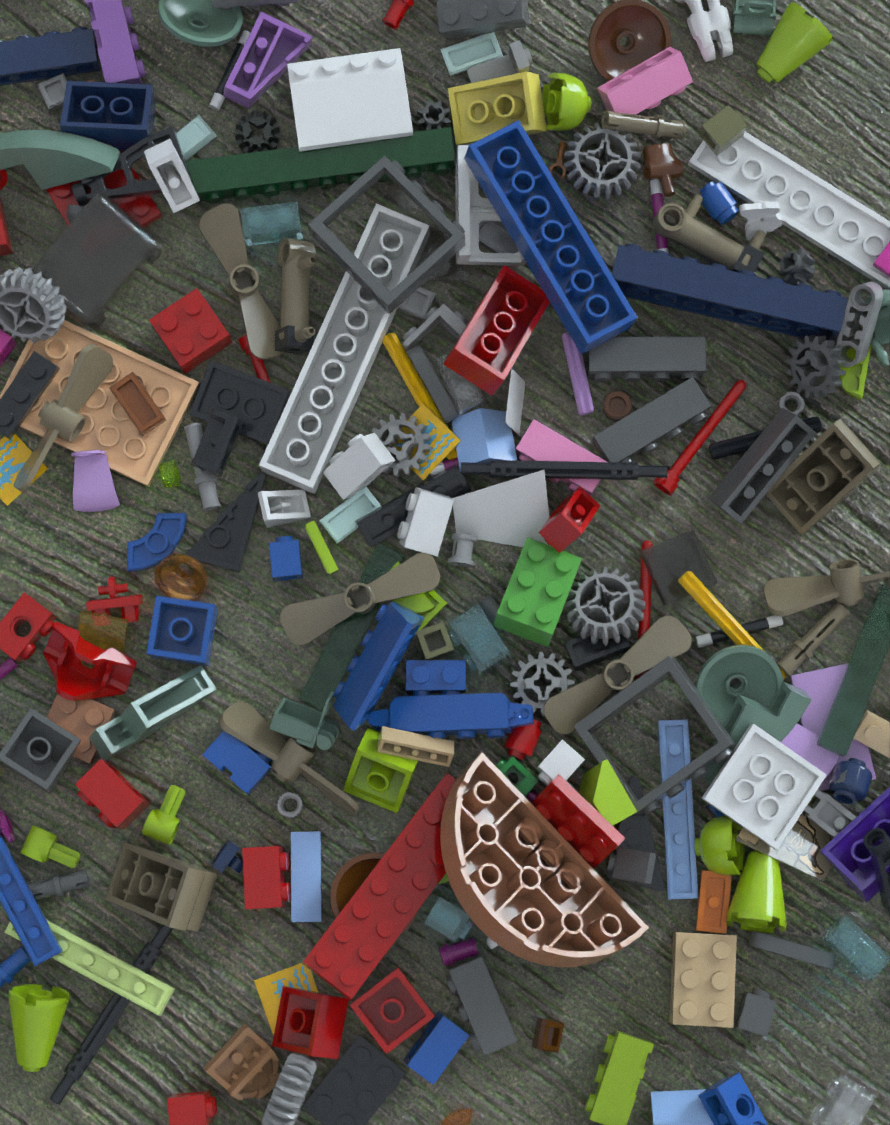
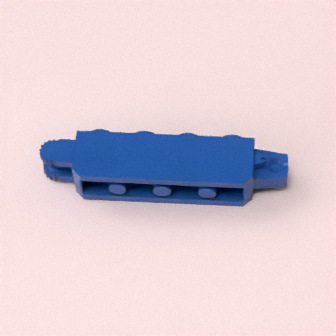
M503 693L395 697L390 702V709L372 710L367 718L370 726L374 727L377 731H381L382 726L441 739H446V735H457L458 739H474L475 734H487V738H504L505 733H513V728L533 725L534 711L532 705L511 703Z

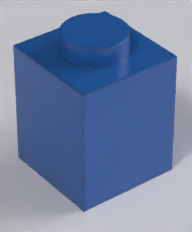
M292 536L275 538L276 542L269 543L274 582L303 579L299 540H293Z

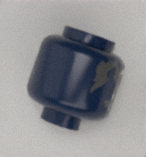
M849 758L848 761H840L835 765L829 782V789L837 801L854 805L856 802L866 798L872 781V773L865 767L866 764L862 760Z

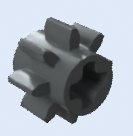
M426 100L424 110L417 109V115L422 118L417 121L418 128L425 127L426 130L451 126V121L446 118L451 115L450 108L443 109L441 100L437 103H430ZM434 115V117L439 118V120L434 121L432 118H429V116Z
M802 248L798 250V253L790 250L781 259V271L779 274L784 276L785 281L795 286L797 281L805 284L814 275L816 260L810 257V253Z

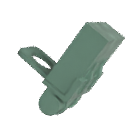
M735 0L732 11V21H734L733 33L759 35V37L771 36L777 14H775L776 0Z
M331 692L327 698L323 712L283 698L273 715L269 729L296 738L297 743L313 748L317 742V746L320 749L328 750L333 746L335 739L340 733L339 723L327 718L334 692Z

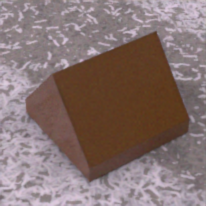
M538 1017L532 1047L538 1050L558 1053L564 1023Z

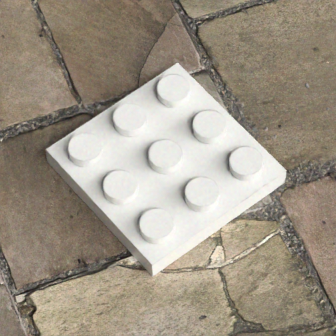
M750 724L701 799L773 849L778 850L827 775L755 724Z

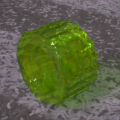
M173 460L161 463L159 465V472L163 486L165 488L180 486V474L176 462Z

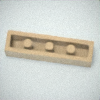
M382 726L377 739V752L449 767L454 756V741L432 738L427 735Z

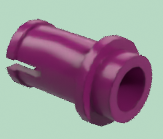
M473 937L451 945L444 943V947L439 948L443 965L449 964L450 967L453 966V962L478 956V950Z

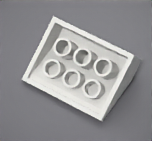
M401 48L287 64L299 151L413 136Z

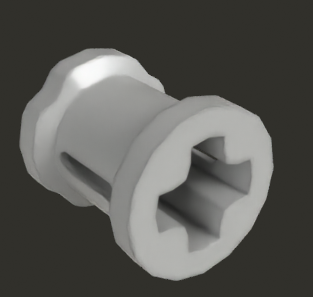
M453 533L451 537L453 540L452 555L448 558V564L459 567H473V545L476 543L477 537L469 534Z

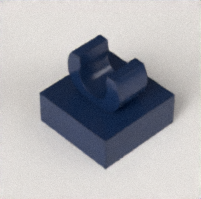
M227 839L212 860L211 865L221 873H223L227 866L240 873L243 869V860L235 855L240 848Z

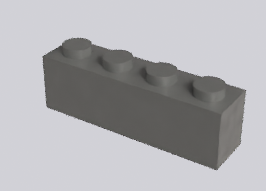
M613 337L588 351V378H594L597 382H608L612 378H623L627 382H637L641 380V377H652V380L656 382L669 381L670 377H681L682 381L693 377L695 381H698L699 377H703L706 372L705 337Z
M691 377L593 436L592 443L603 460L607 462L632 463L634 462L632 458L642 452L645 456L659 447L657 443L667 437L670 441L684 432L682 428L689 423L695 426L708 418L706 413L709 412L711 404L695 379Z
M782 407L708 499L731 518L742 524L816 432L797 415Z

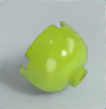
M555 72L549 74L547 78H552L550 84H544L542 89L545 116L547 115L548 122L546 128L549 131L571 130L579 126L584 120L586 113L590 112L591 97L588 96L583 82L573 75Z
M726 815L715 817L703 826L700 838L695 839V853L697 856H701L703 864L710 871L718 875H740L739 870L744 868L745 844L736 841V838L739 835L737 830H742V826Z

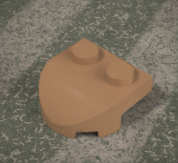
M244 1023L204 1066V1070L223 1086L232 1097L238 1100L254 1097L259 1099L267 1095L276 1085L279 1078V1060L271 1046Z

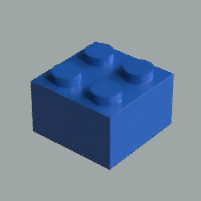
M156 596L146 654L150 658L209 666L218 614L217 606L210 603Z

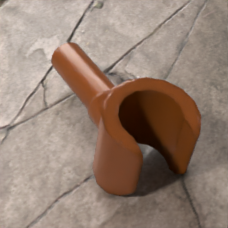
M565 142L559 143L555 163L549 168L551 175L552 171L556 168L562 170L561 181L566 175V169L563 166L566 149Z

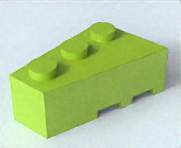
M618 1030L614 1031L613 1036L608 1034L603 1048V1052L608 1054L604 1065H598L594 1081L598 1082L595 1094H589L585 1106V1111L589 1112V1120L604 1125H627L636 1099L640 1079H643L645 1073L644 1066L648 1053H652L654 1047L652 1042Z

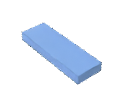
M321 831L291 832V922H322Z

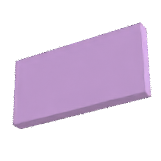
M849 664L791 675V685L804 690L812 699L800 718L801 726L825 740L840 746L841 751L838 762L848 761L849 758L862 760L866 764L865 767L872 773V780L876 779L869 747L852 738V733L861 720V714ZM832 773L821 783L818 788L820 791L829 789Z

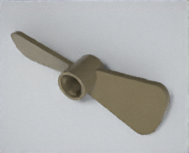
M220 204L202 215L199 223L200 232L230 277L229 288L231 293L240 301L251 353L261 360L281 356L285 352L275 351V331L280 329V325L258 291L259 275L248 262L238 210L231 204Z
M90 344L81 350L59 401L56 399L51 403L47 401L40 409L38 414L41 418L40 424L48 430L18 473L14 482V487L17 490L24 492L29 487L57 435L69 442H73L83 429L86 417L78 412L113 367L112 356L97 345Z
M418 553L368 585L356 582L349 585L344 593L288 604L281 611L280 621L288 638L293 643L306 645L353 614L371 612L377 603L434 590L440 582V572L435 559L431 555Z
M854 559L839 560L829 566L831 575L774 578L769 580L764 586L765 599L769 611L777 616H787L835 599L836 602L841 603L843 606H853L858 604L859 600L864 597L863 585L890 580V571L861 577L859 561Z
M673 616L660 617L619 660L607 662L600 674L550 697L544 705L546 719L558 733L568 734L575 730L574 725L592 713L614 689H625L632 683L634 676L653 668L668 656L676 657L686 652L692 642L690 633L677 618Z
M236 702L221 715L219 724L226 733L273 760L271 763L274 769L273 774L283 782L288 780L296 781L301 774L346 813L352 816L356 815L359 810L358 804L349 795L307 766L316 753L314 748L297 743V739L290 737L286 742L277 731L269 729L270 724L248 703Z

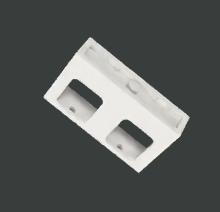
M458 145L455 154V220L465 230V246L456 253V264L524 266L526 261L519 250L516 253H484L480 251L479 223L482 221H502L489 199L479 196L478 181L464 159L469 145Z

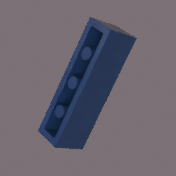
M77 27L72 29V32L60 33L50 31L38 37L23 35L11 41L0 40V86L50 79L64 73V76L101 71L98 46L93 29Z

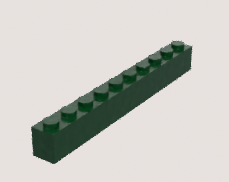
M451 127L416 131L413 132V136L299 151V147L189 160L186 163L193 180L192 184L200 200L198 202L206 201L207 203L215 204L222 202L225 198L234 197L236 200H246L251 198V195L256 194L276 196L280 194V191L291 190L294 193H301L311 187L320 186L321 189L335 188L337 184L342 183L352 185L384 155L391 162L393 160L397 161L404 169V175L407 178H417L422 173L433 172L436 175L447 174L450 170L455 169V155ZM386 174L378 180V182L391 181Z

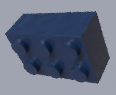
M67 81L60 122L61 132L91 138L117 148L120 151H126L153 133L156 110L153 85Z

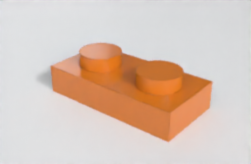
M701 870L696 931L726 934V915L729 910L732 876L718 875L712 871Z

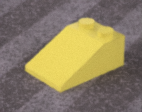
M522 72L448 88L456 145L472 144L518 120L527 135L547 131L539 74Z

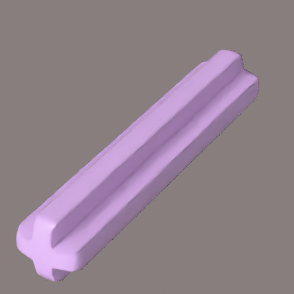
M566 332L562 335V341L578 414L589 415L593 413L594 406L583 356L569 333Z

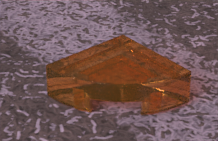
M461 1108L451 1112L443 1119L440 1125H470L473 1108Z

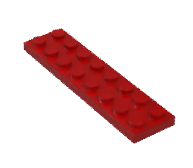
M448 773L438 783L302 963L350 1001L446 874L440 843L441 820L447 796L456 781Z

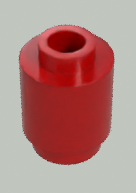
M534 719L533 725L513 728V733H509L504 745L509 750L507 755L524 761L525 756L531 758L542 732L539 730L542 723Z

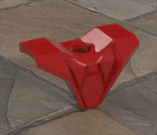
M57 621L52 625V631L43 654L54 675L56 692L61 697L75 701L126 693L137 661L112 647L108 650H103L85 641L80 636V631ZM81 660L89 664H95V666L88 668L82 664Z

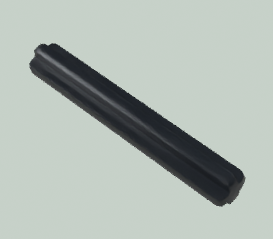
M815 416L802 420L816 433L822 430L819 417ZM764 430L711 443L709 445L711 458L715 460L746 452Z

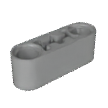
M875 282L857 285L850 292L841 332L835 349H842L838 357L839 359L846 360L841 365L843 367L854 366L864 361L867 357L883 300V290ZM863 289H867L872 295L870 304L862 300L861 293ZM857 319H859V324L863 325V328L858 330V325L854 323ZM848 345L856 350L854 360L850 359L846 354V347Z

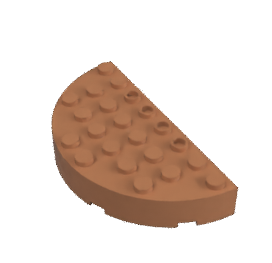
M483 752L464 768L450 789L442 813L440 832L442 858L450 885L459 903L477 927L491 940L512 954L530 962L552 967H578L599 962L615 954L638 939L649 928Z

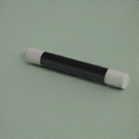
M243 31L209 104V107L216 111L220 110L225 99L223 96L224 87L250 35L249 31Z
M773 615L740 625L748 634L781 626L783 625V620L781 616ZM718 630L696 636L695 640L697 647L700 648L730 640V638L723 630Z

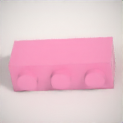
M668 47L599 86L597 90L606 110L637 115L645 109L657 107L661 104V100L669 95H677L686 89L685 86L692 83L693 80L682 53L672 47Z
M534 419L516 447V455L519 456L518 461L607 462ZM601 479L549 480L558 483L559 480L569 486L568 490L570 492L581 486L592 496Z

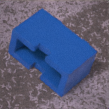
M225 731L202 754L220 771L223 772L226 768L233 774L229 779L248 795L255 790L273 769L268 765V762L271 760L269 757L257 750H251L245 743Z

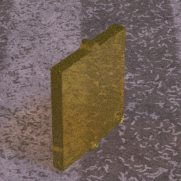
M86 611L79 612L78 631H80V636L85 641L103 650H108L112 647L125 654L128 619L108 616L106 612L102 614Z

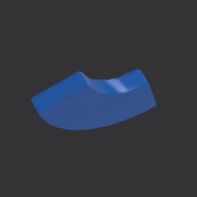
M157 513L155 524L147 535L139 540L127 542V572H138L152 568L169 557L183 537L187 524V513Z

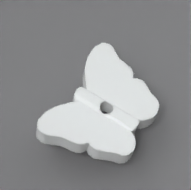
M758 201L753 204H742L739 206L741 216L747 218L745 234L748 241H751L752 237L759 230L766 234L767 231L772 232L782 225V216L779 214L780 208L777 202Z

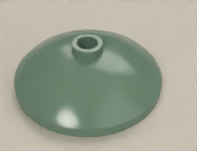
M159 0L158 16L163 26L176 38L191 45L200 47L223 45L233 40L240 32L243 15L240 6L222 10L213 8L211 0Z
M735 645L718 651L706 661L698 674L695 687L721 724L724 725L738 695L770 707L783 682V677L777 663L765 651L749 645ZM738 678L737 684L731 686L730 681Z

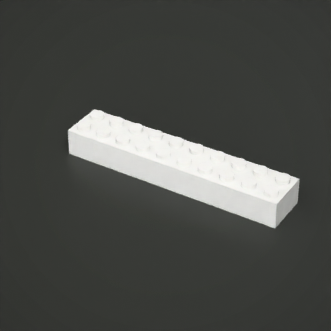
M376 204L354 255L391 292L415 270L430 237V226ZM347 272L344 274L259 464L263 473L313 494L317 491L324 475L323 471L329 464V460L334 453L382 345V340L398 309L397 307L388 314Z

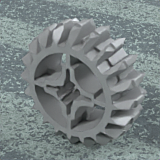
M598 122L594 124V131L585 126L583 128L584 135L576 132L574 134L575 141H569L567 144V148L570 150L564 153V159L567 160L564 163L566 171H570L567 179L569 181L576 180L574 183L575 190L583 186L584 196H587L590 191L594 192L595 200L599 198L600 193H604L606 200L610 199L611 191L619 197L622 193L621 187L629 190L631 187L630 181H636L638 175L635 172L639 171L641 164L637 162L640 160L641 153L635 151L638 144L637 142H629L631 138L630 133L621 136V130L601 129ZM601 143L600 147L596 150L582 152L589 145ZM610 144L619 149L624 159L610 150ZM605 151L604 158L606 164L603 165L602 172H600L599 158L602 157V152ZM580 164H584V167L593 170L595 179L587 175ZM622 170L615 178L604 180L607 173Z
M20 267L13 271L8 269L3 275H0V324L3 326L2 332H11L12 339L20 336L23 343L30 338L34 344L40 339L45 341L57 333L65 320L64 314L66 313L67 306L63 304L65 296L58 294L60 287L51 285L52 278L46 280L42 277V271L33 274L31 268L23 271Z
M605 566L601 574H597L594 569L591 570V577L582 574L580 576L581 583L573 582V591L569 592L567 597L569 601L565 603V609L569 612L567 620L573 622L572 629L575 632L581 630L580 635L583 640L591 635V642L593 644L599 638L603 639L605 646L610 638H613L618 644L621 634L629 639L631 636L630 629L637 631L639 628L637 621L644 619V613L642 612L645 609V601L642 600L644 598L643 591L637 590L638 583L636 580L630 581L628 573L619 577V570L617 568L612 574H609ZM595 592L596 596L592 600L587 601L586 605L582 606L585 599ZM601 598L603 599L604 604H608L609 614L607 612V609L603 608V605L601 604ZM629 606L626 613L615 621V615L623 611V608ZM593 620H601L604 623L595 622Z
M294 1052L288 1056L267 1105L262 1125L295 1124L316 1072V1061L309 1059L310 1057Z

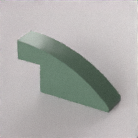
M20 130L0 134V170L24 164L41 190L112 172L121 154L117 148L66 132Z
M200 665L130 703L119 717L95 729L89 736V739L102 759L107 761L164 727L214 693L217 689Z
M782 682L770 707L738 695L723 726L736 745L750 724H755L781 742L800 720L812 699L804 690L786 682ZM726 760L719 764L715 761L706 767L708 773L703 778L707 783H712Z

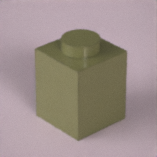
M728 104L701 126L699 136L718 156L744 135L747 127L745 125L746 120L738 110H733Z
M444 622L416 632L425 660H437L454 654V648Z

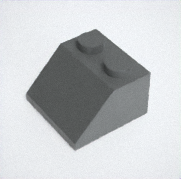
M30 708L0 752V763L43 791L51 794L67 770L81 739Z

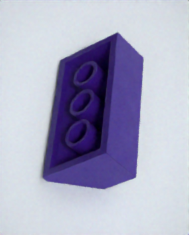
M890 787L821 850V853L842 879L866 903L879 892L871 854L864 845L863 840L866 833L875 828L883 829L890 838ZM882 840L875 842L874 846L882 843ZM890 865L885 868L887 874L890 873Z

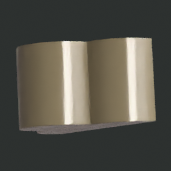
M839 419L783 472L765 495L795 529L803 535L874 475L881 463L842 419Z
M125 842L105 899L165 926L183 931L188 929L199 932L218 873Z

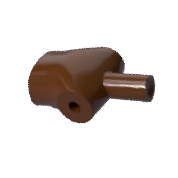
M653 144L643 149V173L645 178L660 179L665 197L675 195L672 178L682 176L683 165L673 153L671 144Z

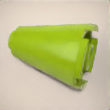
M791 2L787 6L756 63V66L759 68L756 73L768 84L771 81L775 83L781 81L827 47L833 40V36L817 18H811L805 14L807 10L797 3Z
M758 850L748 854L726 915V923L729 926L733 927L734 921L741 924V930L750 932L774 933L775 927H780L781 932L786 930L787 921L779 860Z
M24 984L12 987V991L9 990L8 1000L17 1064L23 1066L25 1071L38 1072L41 1070V1067H45L48 1064L69 1003L70 993L62 988L52 986L51 992L43 990V985Z

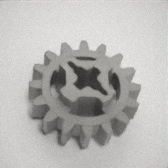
M401 413L399 420L393 414H390V422L386 423L381 419L379 422L382 428L380 430L372 429V432L378 436L390 454L399 461V464L392 463L383 472L389 474L393 469V474L396 477H400L401 471H404L407 476H411V468L414 467L420 471L422 469L419 462L421 460L424 462L429 461L424 454L425 451L429 452L433 449L430 445L426 444L432 437L429 433L423 434L427 427L423 423L417 426L418 419L415 416L411 417L408 421L405 413ZM402 427L410 428L416 434H405ZM390 432L386 441L383 442L385 436ZM398 439L406 442L402 445L401 451L394 447L398 445ZM418 447L415 456L411 459L410 455L413 449Z
M543 651L539 652L538 659H534L531 654L527 655V664L522 661L518 662L521 671L512 672V676L517 678V682L510 683V688L518 690L513 695V699L521 698L523 700L521 704L532 705L534 713L536 709H539L542 717H545L544 705L549 699V694L553 690L559 689L563 692L567 690V687L574 685L575 682L574 680L567 679L572 670H563L564 659L556 663L554 661L555 654L553 653L548 659H545ZM536 666V673L531 678L523 679L525 673L530 668ZM547 666L554 668L560 675V678L552 676L547 671ZM541 671L543 672L545 682H550V685L545 689L544 697H542L540 687L534 686V683L539 680ZM524 691H531L537 697L538 703L530 700Z

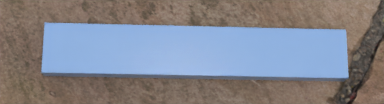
M688 719L658 721L661 783L691 763ZM692 779L682 785L684 790L671 799L668 796L662 799L667 900L698 898Z

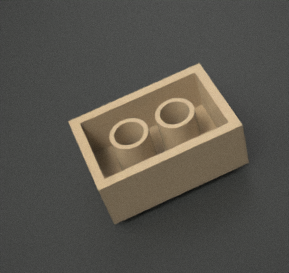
M673 932L669 1023L673 1025L734 1027L737 935Z

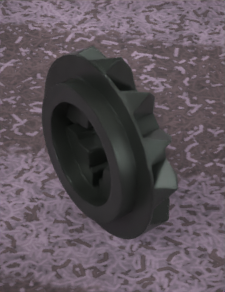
M253 110L247 115H242L241 120L236 124L235 139L238 146L246 153L273 150L280 139V128L275 117L273 118L266 111L256 112ZM251 125L257 129L264 127L262 130L264 141L258 136L250 137L253 134Z

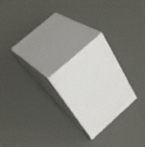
M303 489L258 492L263 520L267 528L311 517L306 493Z

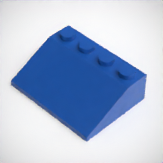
M396 601L390 602L388 606L382 605L375 618L379 621L374 632L369 630L361 643L365 647L361 656L355 655L347 668V671L351 673L346 683L341 681L334 692L333 697L337 699L333 707L346 725L353 731L368 721V715L375 709L424 620V617Z

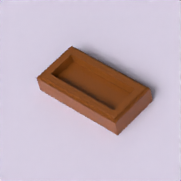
M134 372L109 387L142 437L167 421Z

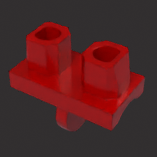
M112 576L108 578V586L98 587L99 595L109 594L110 598L89 600L86 602L87 611L91 610L95 626L111 624L110 608L121 607L122 623L138 621L140 615L139 605L143 603L142 594L118 597V593L128 592V584H117L116 577Z

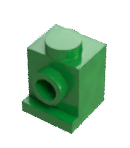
M513 756L509 761L503 758L496 765L506 778L510 774L517 775L518 782L514 786L524 797L538 783V780Z

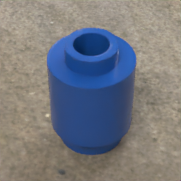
M712 181L700 190L703 197L701 204L715 222L718 221L721 225H724L740 212L736 207L738 203L722 182L715 184Z

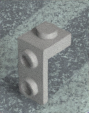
M519 40L509 44L508 55L467 69V75L470 83L529 72L533 61L529 49H523Z
M442 304L438 309L433 307L424 316L425 322L418 329L414 326L404 335L403 348L407 351L416 346L439 323L458 340L468 321L458 311L453 313L445 304Z

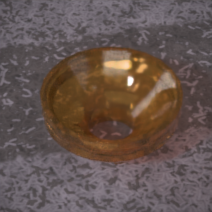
M168 555L163 558L155 570L156 584L169 598L196 601L204 594L208 584V576L204 567L199 561L188 555ZM179 565H189L193 569L194 574L182 572Z

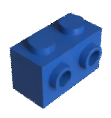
M406 660V692L412 693V696H427L430 693H442V695L466 693V660Z

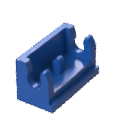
M438 1011L403 1061L408 1067L434 1085L470 1035Z

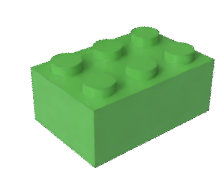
M527 537L493 626L549 647L582 558L565 551L559 553L552 546Z

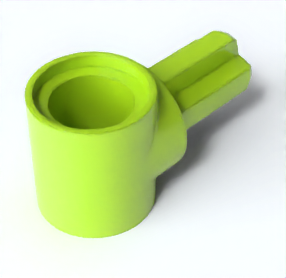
M176 785L169 786L160 809H152L142 830L143 835L169 846L171 845L180 826L179 818H176L186 790Z
M34 825L31 826L20 851L21 854L39 862L45 863L51 859L71 869L77 866L81 857L80 852L57 843V835Z

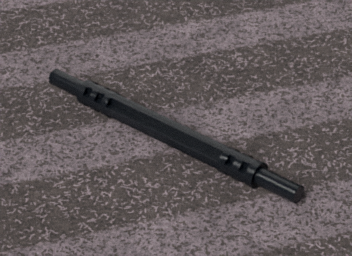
M490 460V463L461 462V474L490 475V478H518L541 470H545V478L637 480L638 477L667 478V466H638V463L517 460Z
M162 924L152 941L145 944L132 966L148 974L162 953L161 947L174 928ZM114 992L64 1070L66 1074L50 1097L53 1102L60 1105L75 1080H80L129 1004V999Z

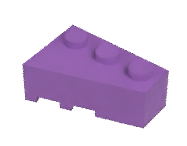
M85 0L91 14V25L95 32L97 50L105 82L142 84L141 77L146 76L142 59L137 60L135 51L140 50L137 34H131L129 24H134L131 7H125L123 0Z
M260 12L227 80L223 96L249 109L288 70L287 64L295 63L310 48L313 37Z

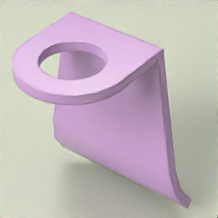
M90 450L71 453V456L75 457L73 509L82 512H96L118 507L120 502L114 487L106 451Z
M796 724L781 741L786 747L824 772L827 776L823 782L832 773L840 757V746L825 740L799 724Z

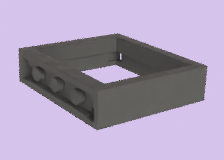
M384 155L308 224L310 235L390 314L465 246V230L456 220L451 222L444 215L445 210L436 200L431 202L424 195L425 190L417 181L413 180L411 182L404 175L405 171L397 161L393 160L391 162ZM385 174L449 237L444 244L391 292L327 228L333 220Z
M671 656L665 658L574 725L599 763L606 759L609 761L637 810L634 814L641 815L644 813L645 816L660 807L658 802L666 796L671 799L684 790L682 785L691 778L693 781H696L708 773L706 767L715 761L718 764L725 761L732 754L731 749L736 746V743L676 658ZM672 675L716 737L718 743L638 800L593 735V732Z

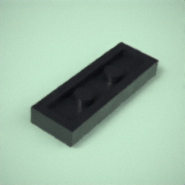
M35 351L0 399V434L11 440L60 370L57 365Z

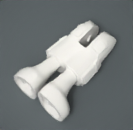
M675 0L678 3L686 2L692 14L687 19V23L705 62L715 60L716 58L713 40L717 41L722 57L733 55L729 13L727 7L720 5V0H707L709 12L703 10L701 0Z

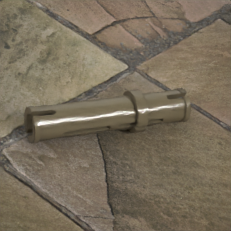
M605 110L601 119L603 129L651 135L652 138L663 136L683 139L687 131L685 121L663 119V116L660 115L647 117Z
M836 602L800 640L796 639L792 643L793 647L777 662V665L787 677H790L805 659L809 660L813 656L812 652L850 615L842 604Z

